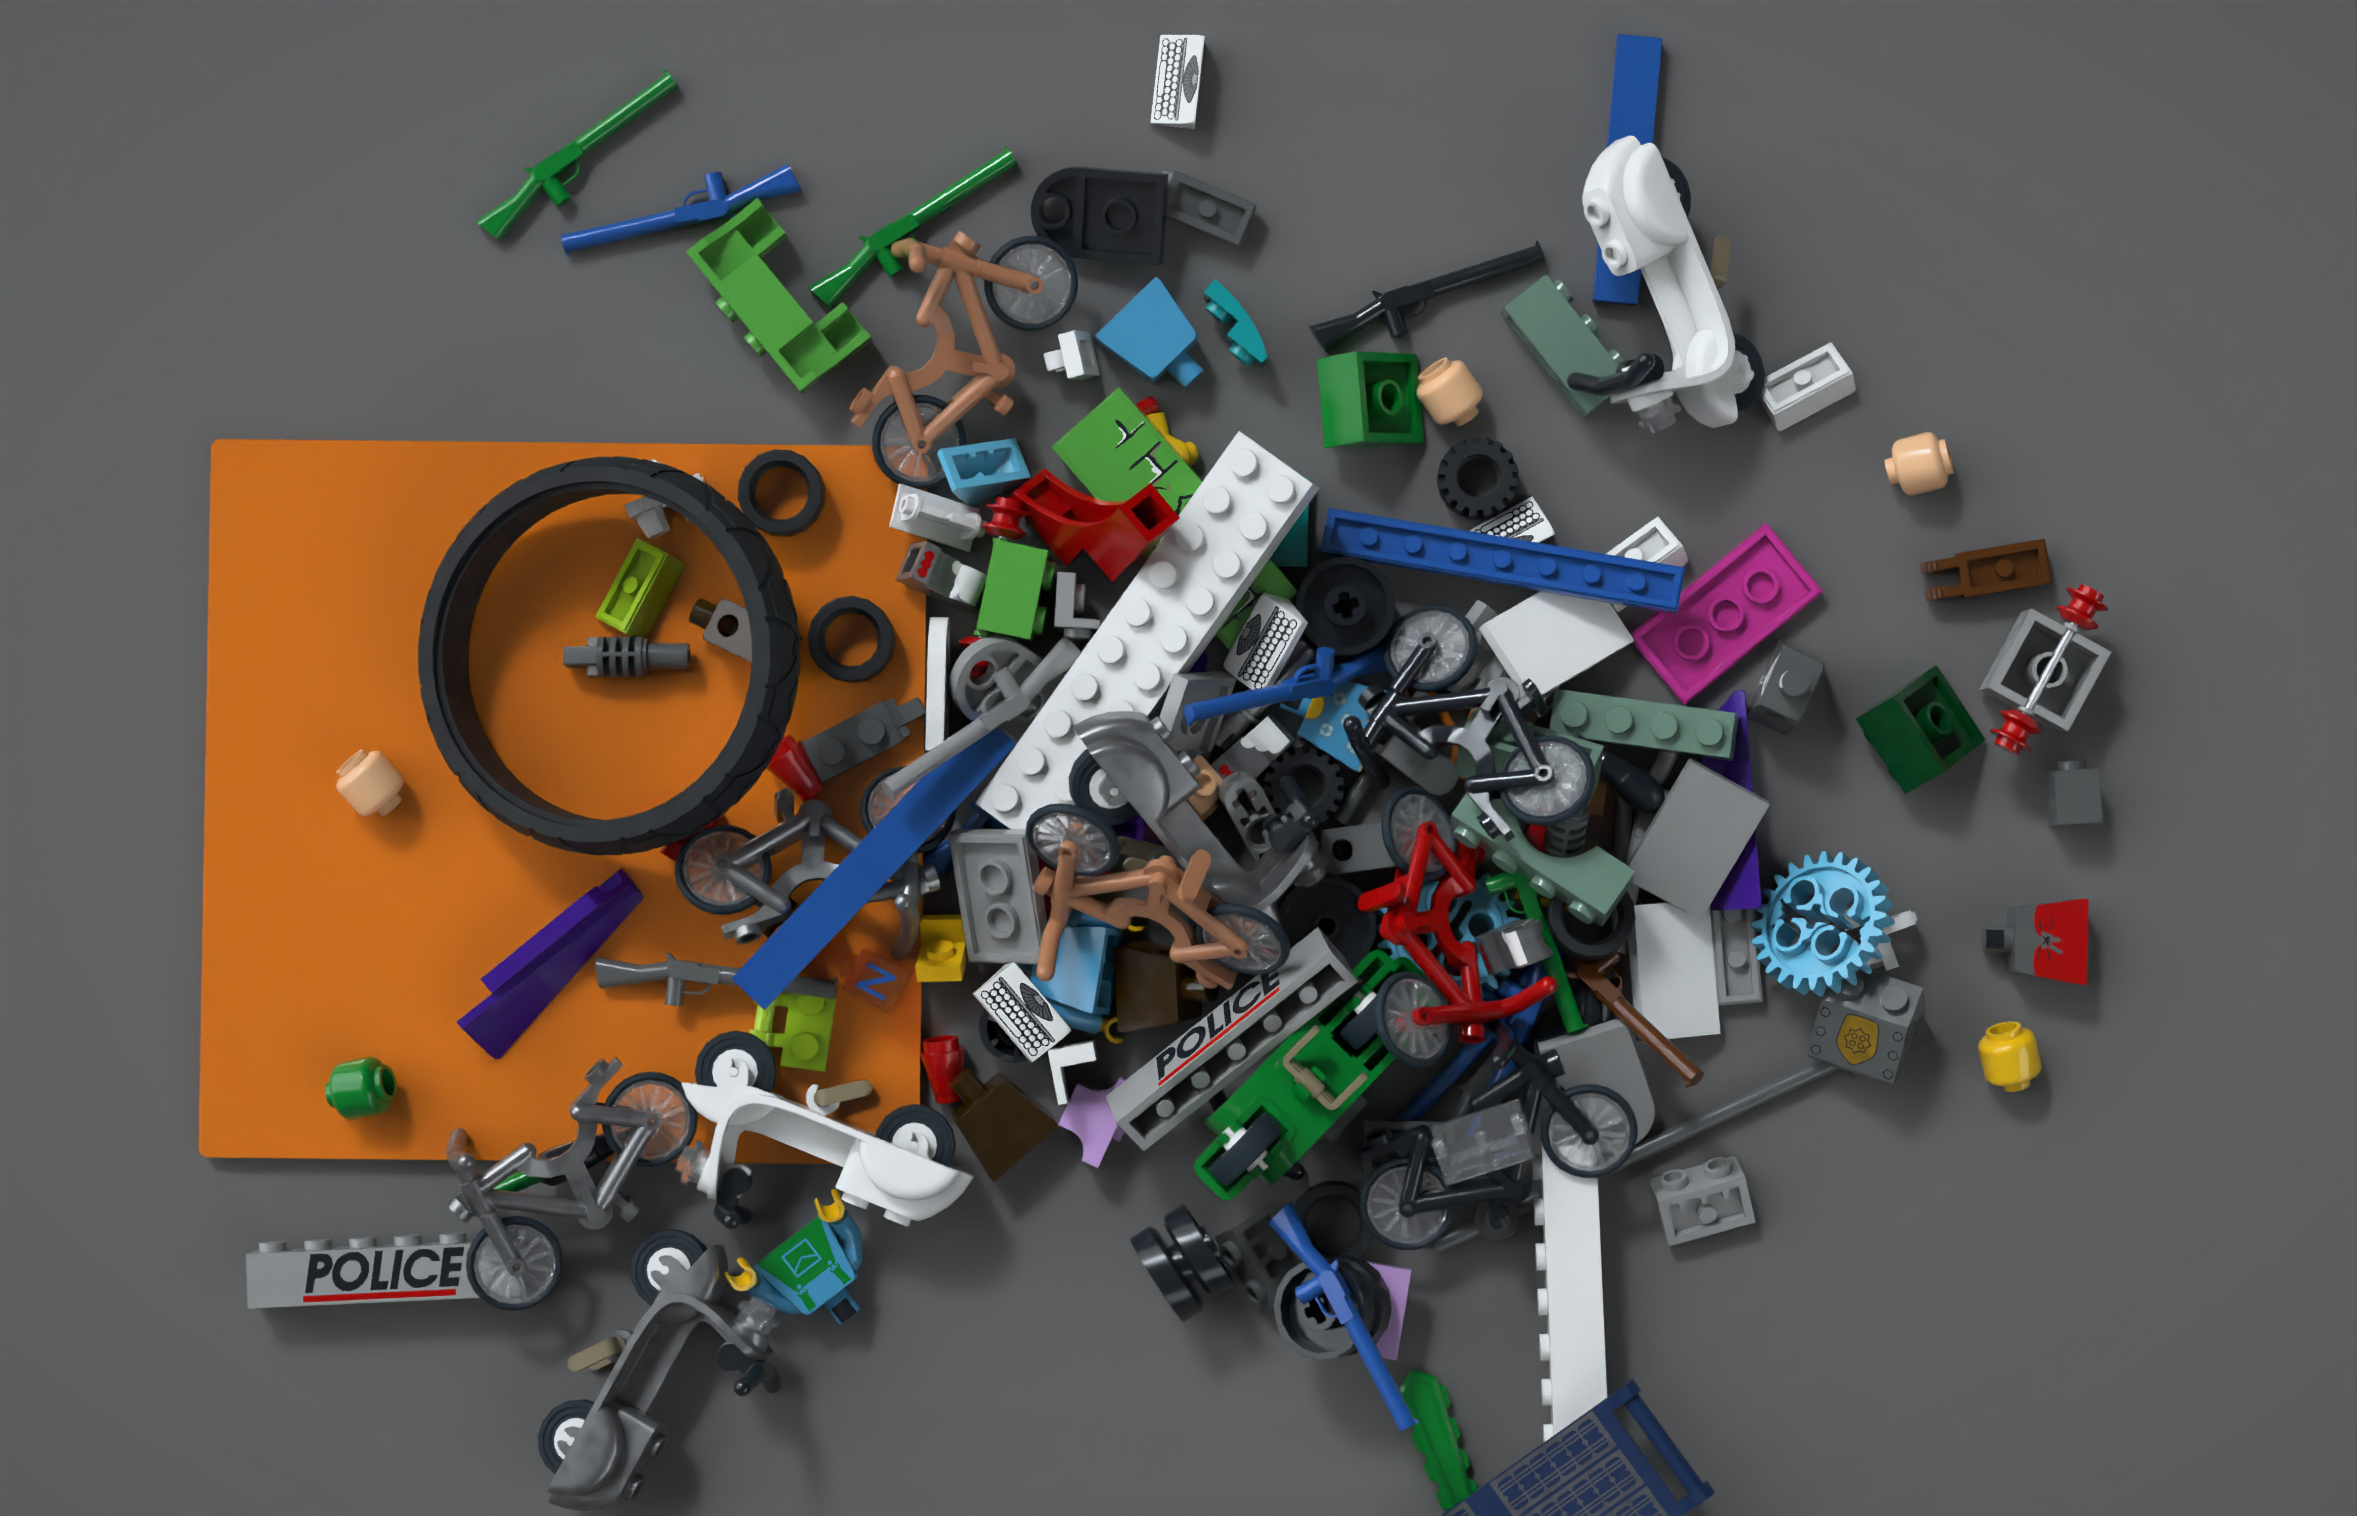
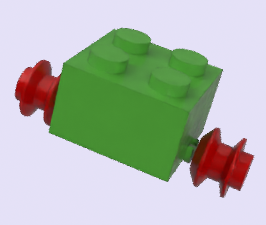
M997 497L996 504H986V507L994 512L992 521L982 524V527L989 535L998 538L993 537L992 541L994 544L976 627L978 631L974 630L973 633L977 637L967 636L959 640L958 644L964 649L977 640L993 635L1008 636L1019 642L1033 645L1035 635H1044L1047 623L1048 610L1047 607L1041 606L1044 591L1053 592L1057 573L1056 562H1051L1048 550L1011 543L1007 540H1017L1026 535V532L1018 526L1020 518L1030 516V512L1022 510V501ZM988 661L976 663L971 669L970 676L977 678L983 676L988 668Z

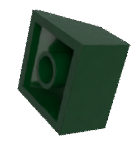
M1937 665L1885 697L1856 718L1863 729L1864 736L1874 746L1888 767L1889 774L1899 784L1905 794L1944 773L1986 740Z

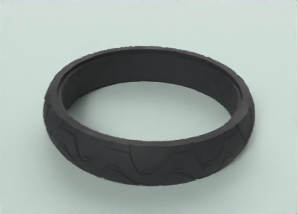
M621 456L611 458L593 457L545 468L531 474L526 479L515 482L497 494L488 504L484 505L462 528L456 540L448 548L435 573L421 618L418 642V675L420 685H422L420 688L421 698L436 745L454 775L459 777L458 781L465 790L499 821L529 837L531 835L534 840L570 852L589 855H622L646 852L653 848L656 849L672 844L703 829L719 819L731 806L737 804L755 785L776 753L792 715L800 673V635L791 590L787 580L783 578L784 572L780 563L756 526L737 506L729 500L726 501L722 494L708 484L666 464ZM612 494L643 495L661 502L685 516L714 543L728 563L743 595L749 617L752 639L750 682L742 712L727 744L710 767L695 782L667 802L645 812L609 820L594 819L566 811L536 795L512 774L494 751L478 718L471 693L469 678L470 633L477 604L493 569L513 543L535 523L552 512L588 498Z

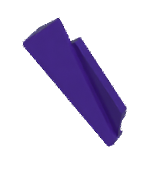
M1737 690L1718 709V711L1733 712L1739 716L1733 761L1699 757V763L1753 792L1745 690ZM1756 829L1710 904V911L1761 908Z
M620 869L599 887L595 886L481 978V981L492 994L459 1019L457 1023L491 1057L499 1059L643 900V894L624 870Z

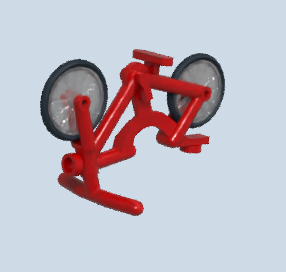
M1418 788L1401 789L1394 793L1386 802L1382 813L1381 830L1385 848L1397 866L1394 882L1363 893L1358 899L1357 906L1360 911L1371 913L1385 907L1388 908L1380 925L1379 931L1381 936L1394 945H1402L1431 980L1430 982L1425 977L1412 972H1400L1392 975L1380 987L1374 1009L1378 1033L1389 1052L1400 1062L1408 1066L1423 1068L1436 1063L1444 1055L1450 1042L1452 1025L1459 1026L1458 1040L1467 1044L1482 1043L1485 1041L1486 1032L1485 1027H1483L1484 1023H1491L1525 1011L1554 993L1557 989V982L1553 977L1547 976L1514 996L1496 1001L1486 1002L1482 1000L1476 947L1470 941L1459 943L1455 939L1449 926L1448 911L1450 902L1453 899L1465 897L1476 891L1475 867L1482 863L1485 857V850L1479 846L1476 849L1469 848L1457 840L1456 857V838L1453 835L1454 830L1450 828L1451 818L1448 812L1432 794ZM1437 880L1438 885L1431 899L1430 910L1417 912L1423 881ZM1434 933L1447 962L1460 970L1462 989L1418 935ZM1442 995L1450 1003V1005H1446Z

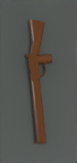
M1568 925L1567 928H1568L1569 932L1575 937V935L1573 934L1571 928H1570L1569 925ZM1560 949L1575 971L1567 975L1568 979L1579 980L1580 984L1595 999L1603 1002L1686 1081V1088L1695 1086L1701 1081L1704 1073L1624 998L1623 993H1621L1623 989L1622 978L1612 968L1621 960L1617 952L1604 959L1584 961L1569 956ZM1606 971H1611L1620 980L1618 988L1603 976Z

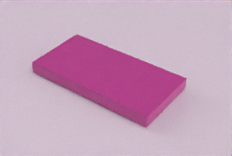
M1766 522L1681 592L1677 614L1657 611L1630 633L1634 639L1632 644L1680 703L1685 706L1824 591Z

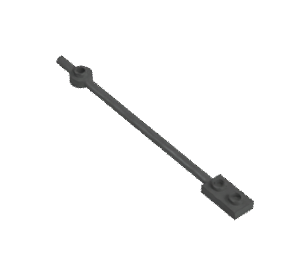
M1923 1013L1907 1054L1936 1041ZM1815 1060L1635 1144L1632 1154L1619 1169L1608 1175L1598 1177V1180L1839 1070V1068ZM1849 1072L1851 1078H1856L1859 1076ZM1622 1151L1597 1161V1168L1612 1162ZM1541 1187L1531 1191L1529 1197L1521 1203H1506L1509 1209L1510 1223L1497 1230L1492 1228L1488 1220V1202L1478 1203L1474 1209L1473 1219L1447 1230L1442 1237L1434 1242L1438 1254L1479 1235L1492 1241H1501L1509 1238L1518 1227L1519 1217L1533 1211V1198H1542Z

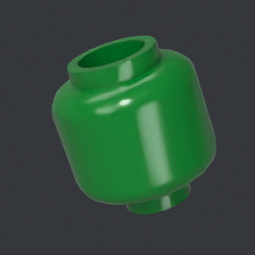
M364 1057L338 1064L333 1068L330 1081L325 1086V1096L328 1104L335 1108L343 1118L349 1120L382 1114L389 1108L391 1101L397 1093L396 1079L392 1069L374 1057Z

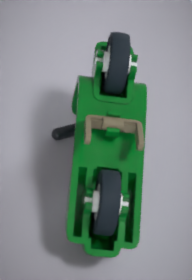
M1374 950L1367 954L1352 969L1358 982L1292 1033L1229 1099H1227L1222 1089L1208 1100L1214 1113L1208 1115L1203 1120V1123L1217 1137L1197 1158L1194 1164V1171L1219 1198L1223 1200L1235 1198L1257 1177L1267 1186L1274 1184L1283 1175L1292 1180L1303 1178L1305 1174L1304 1166L1297 1161L1395 1059L1383 1044L1375 1022V1002L1382 984L1396 973L1412 972L1428 979L1411 960L1406 957H1398L1392 960L1381 950ZM1408 981L1399 982L1394 985L1388 992L1384 1004V1020L1387 1031L1392 1041L1401 1051L1423 1029L1401 1033L1395 1028V1017L1402 1013L1413 1012L1415 1009L1423 1006H1437L1422 986Z

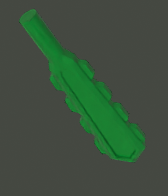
M1411 1368L1399 1387L1414 1419H1420V1422L1413 1426L1414 1429L1410 1436L1416 1450L1425 1453L1427 1459L1423 1466L1429 1480L1437 1482L1439 1486L1436 1497L1441 1508L1449 1510L1477 1490L1476 1482L1474 1479L1468 1478L1466 1474L1470 1463L1466 1450L1459 1448L1457 1445V1440L1461 1434L1456 1419L1449 1416L1447 1412L1451 1402L1446 1386L1438 1383L1436 1376Z

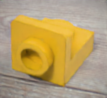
M961 914L921 916L919 925L922 944L915 965L917 982L962 981L968 954Z

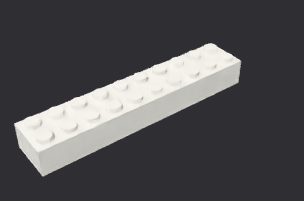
M1238 431L1179 514L1180 519L1162 538L975 803L1009 829H1026V823L1030 815L1038 808L1046 805L1060 803L1076 806L1069 792V775L1074 761L1087 747L1077 735L1073 725L1091 716L1113 711L1141 712L1150 721L1158 716L1163 708L1174 673H1188L1312 500L1319 487L1247 435ZM1066 813L1046 815L1036 824L1035 833L1037 840L1049 854L1058 856V850L1061 843L1066 839L1070 823L1076 820L1082 822L1084 819Z

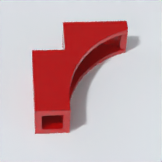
M1046 468L1015 490L1009 497L1010 499L1023 502L1022 510L1030 512V516L1024 518L1066 567L1083 553L1087 552L1112 582L1143 559L1180 519L1151 483L1129 500L1112 502L1096 499L1075 490L1055 477Z

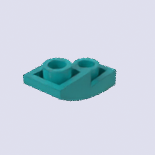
M1214 279L1203 292V299L1208 302V305L1205 307L1206 311L1224 325L1229 320L1235 324L1227 334V341L1232 344L1228 351L1245 366L1249 367L1254 362L1262 368L1267 362L1268 356L1255 325L1234 296Z

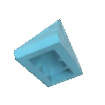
M1015 438L943 448L937 452L952 493L969 506H975L1023 484L1031 478Z

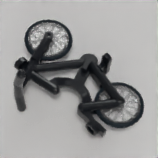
M1440 605L1423 606L1414 609L1402 616L1393 625L1385 641L1384 660L1387 670L1392 678H1394L1388 687L1389 690L1385 693L1379 685H1372L1359 696L1358 703L1370 715L1368 724L1363 729L1360 719L1356 716H1349L1343 722L1347 739L1374 787L1384 790L1390 785V777L1373 750V746L1383 732L1390 731L1427 760L1435 759L1439 754V748L1445 745L1462 747L1472 754L1476 762V773L1465 780L1464 788L1468 797L1482 812V814L1476 817L1477 821L1492 839L1501 834L1509 842L1515 837L1511 828L1493 809L1492 800L1501 799L1511 814L1517 819L1532 825H1555L1577 815L1586 806L1594 789L1595 769L1592 760L1581 746L1565 737H1534L1524 716L1534 710L1541 718L1548 713L1539 689L1530 678L1521 683L1526 694L1522 698L1518 685L1508 677L1493 679L1484 689L1412 698L1416 691L1437 692L1459 682L1472 667L1478 649L1475 628L1469 619L1459 611ZM1480 707L1479 712L1468 729L1454 725L1430 726L1419 732L1401 718ZM1503 717L1518 747L1507 757L1501 772L1496 773L1495 759L1486 742Z
M1497 1020L1488 1023V1033L1497 1040V1046L1490 1059L1492 1067L1497 1070H1503L1511 1060L1517 1066L1516 1070L1470 1099V1109L1476 1113L1481 1112V1120L1473 1134L1462 1141L1452 1143L1438 1141L1432 1136L1430 1128L1426 1125H1418L1394 1136L1391 1130L1387 1128L1366 1137L1367 1146L1360 1149L1363 1162L1392 1150H1409L1408 1157L1385 1162L1368 1176L1359 1198L1363 1223L1379 1242L1399 1250H1417L1436 1242L1446 1233L1453 1221L1456 1207L1488 1202L1489 1221L1494 1230L1503 1228L1510 1223L1509 1209L1506 1203H1521L1529 1197L1531 1192V1180L1526 1173V1167L1542 1096L1549 1102L1541 1123V1140L1544 1150L1559 1169L1581 1178H1597L1608 1175L1619 1169L1628 1160L1635 1148L1638 1136V1125L1632 1108L1619 1093L1608 1087L1596 1084H1583L1565 1090L1556 1079L1566 1074L1556 1048L1535 1056L1523 1047L1514 1037L1513 1030L1504 1022ZM1526 1085L1509 1164H1507L1488 1144L1497 1131L1500 1119L1499 1101ZM1427 1159L1443 1162H1459L1470 1159L1488 1178L1451 1184L1447 1176L1437 1166L1427 1162Z

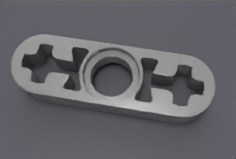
M1235 772L1227 776L1221 783L1219 797L1253 861L1256 863L1269 847L1264 839L1255 840L1250 838V829L1256 822L1264 820L1269 814L1275 813L1263 789L1251 774ZM1240 788L1245 789L1246 796L1254 807L1247 812L1237 799L1236 791ZM1301 873L1298 874L1292 884L1299 878Z

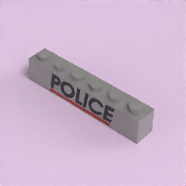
M1317 927L1290 949L1289 958L1282 967L1267 974H1258L1105 1097L1116 1123L1143 1151L1148 1149L1358 982L1345 957Z
M467 1233L439 1234V1242L422 1243V1235L394 1236V1244L377 1245L376 1237H357L349 1239V1246L332 1247L331 1239L305 1240L304 1248L287 1249L286 1241L259 1243V1250L246 1254L248 1309L480 1298L472 1289L466 1271L467 1253L473 1240L467 1241ZM488 1236L480 1246L476 1256V1273L481 1285L494 1297L520 1296L526 1293V1266L521 1275H510ZM512 1238L525 1264L524 1238Z

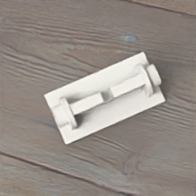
M899 484L889 527L970 552L973 539L984 536L986 530L982 527V524L987 522L981 519L980 509Z

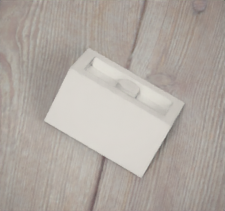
M1095 1039L1052 1047L1048 1050L1058 1105L1066 1104L1070 1099L1064 1066L1097 1060L1098 1054Z

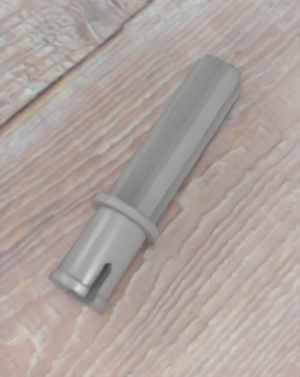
M1298 640L1274 685L1281 684V681L1284 679L1293 678L1295 672L1300 667L1306 666L1314 658L1315 652L1305 641ZM1269 705L1224 715L1215 743L1226 752L1252 723L1257 725L1260 722L1257 717Z

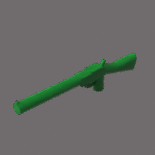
M664 69L665 75L557 153H552L534 168L525 167L524 170L530 176L518 191L475 222L500 241L542 189L545 190L557 208L566 204L571 199V196L564 186L579 175V161L586 156L585 154L679 87L669 72ZM577 163L576 173L564 183H561L557 177Z
M1005 145L1004 152L900 219L889 223L870 237L860 236L859 239L865 244L847 264L807 288L826 306L831 308L876 258L889 278L896 276L905 268L900 260L891 253V246L894 242L903 240L911 234L912 238L915 239L914 232L920 229V226L1018 164L1016 159Z
M1517 871L1514 874L1504 872L1486 878L1485 881L1490 896L1504 892L1508 906L1513 912L1518 914L1526 913L1527 919H1541L1544 942L1554 953L1552 956L1543 959L1542 962L1547 976L1553 977L1557 982V989L1553 994L1566 1031L1570 1033L1588 1027V1024H1583L1555 941L1549 930L1548 921L1538 892L1529 884L1531 880ZM1517 888L1524 911H1517L1512 908L1506 893L1507 890Z

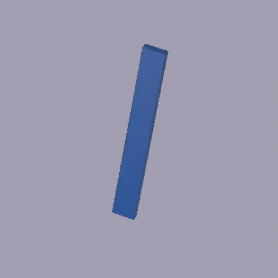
M1328 508L1320 550L1322 555L1334 557L1353 556L1375 564L1672 614L1678 613L1685 567L1334 508Z
M997 727L922 777L735 973L731 980L765 1010L1016 746V743Z

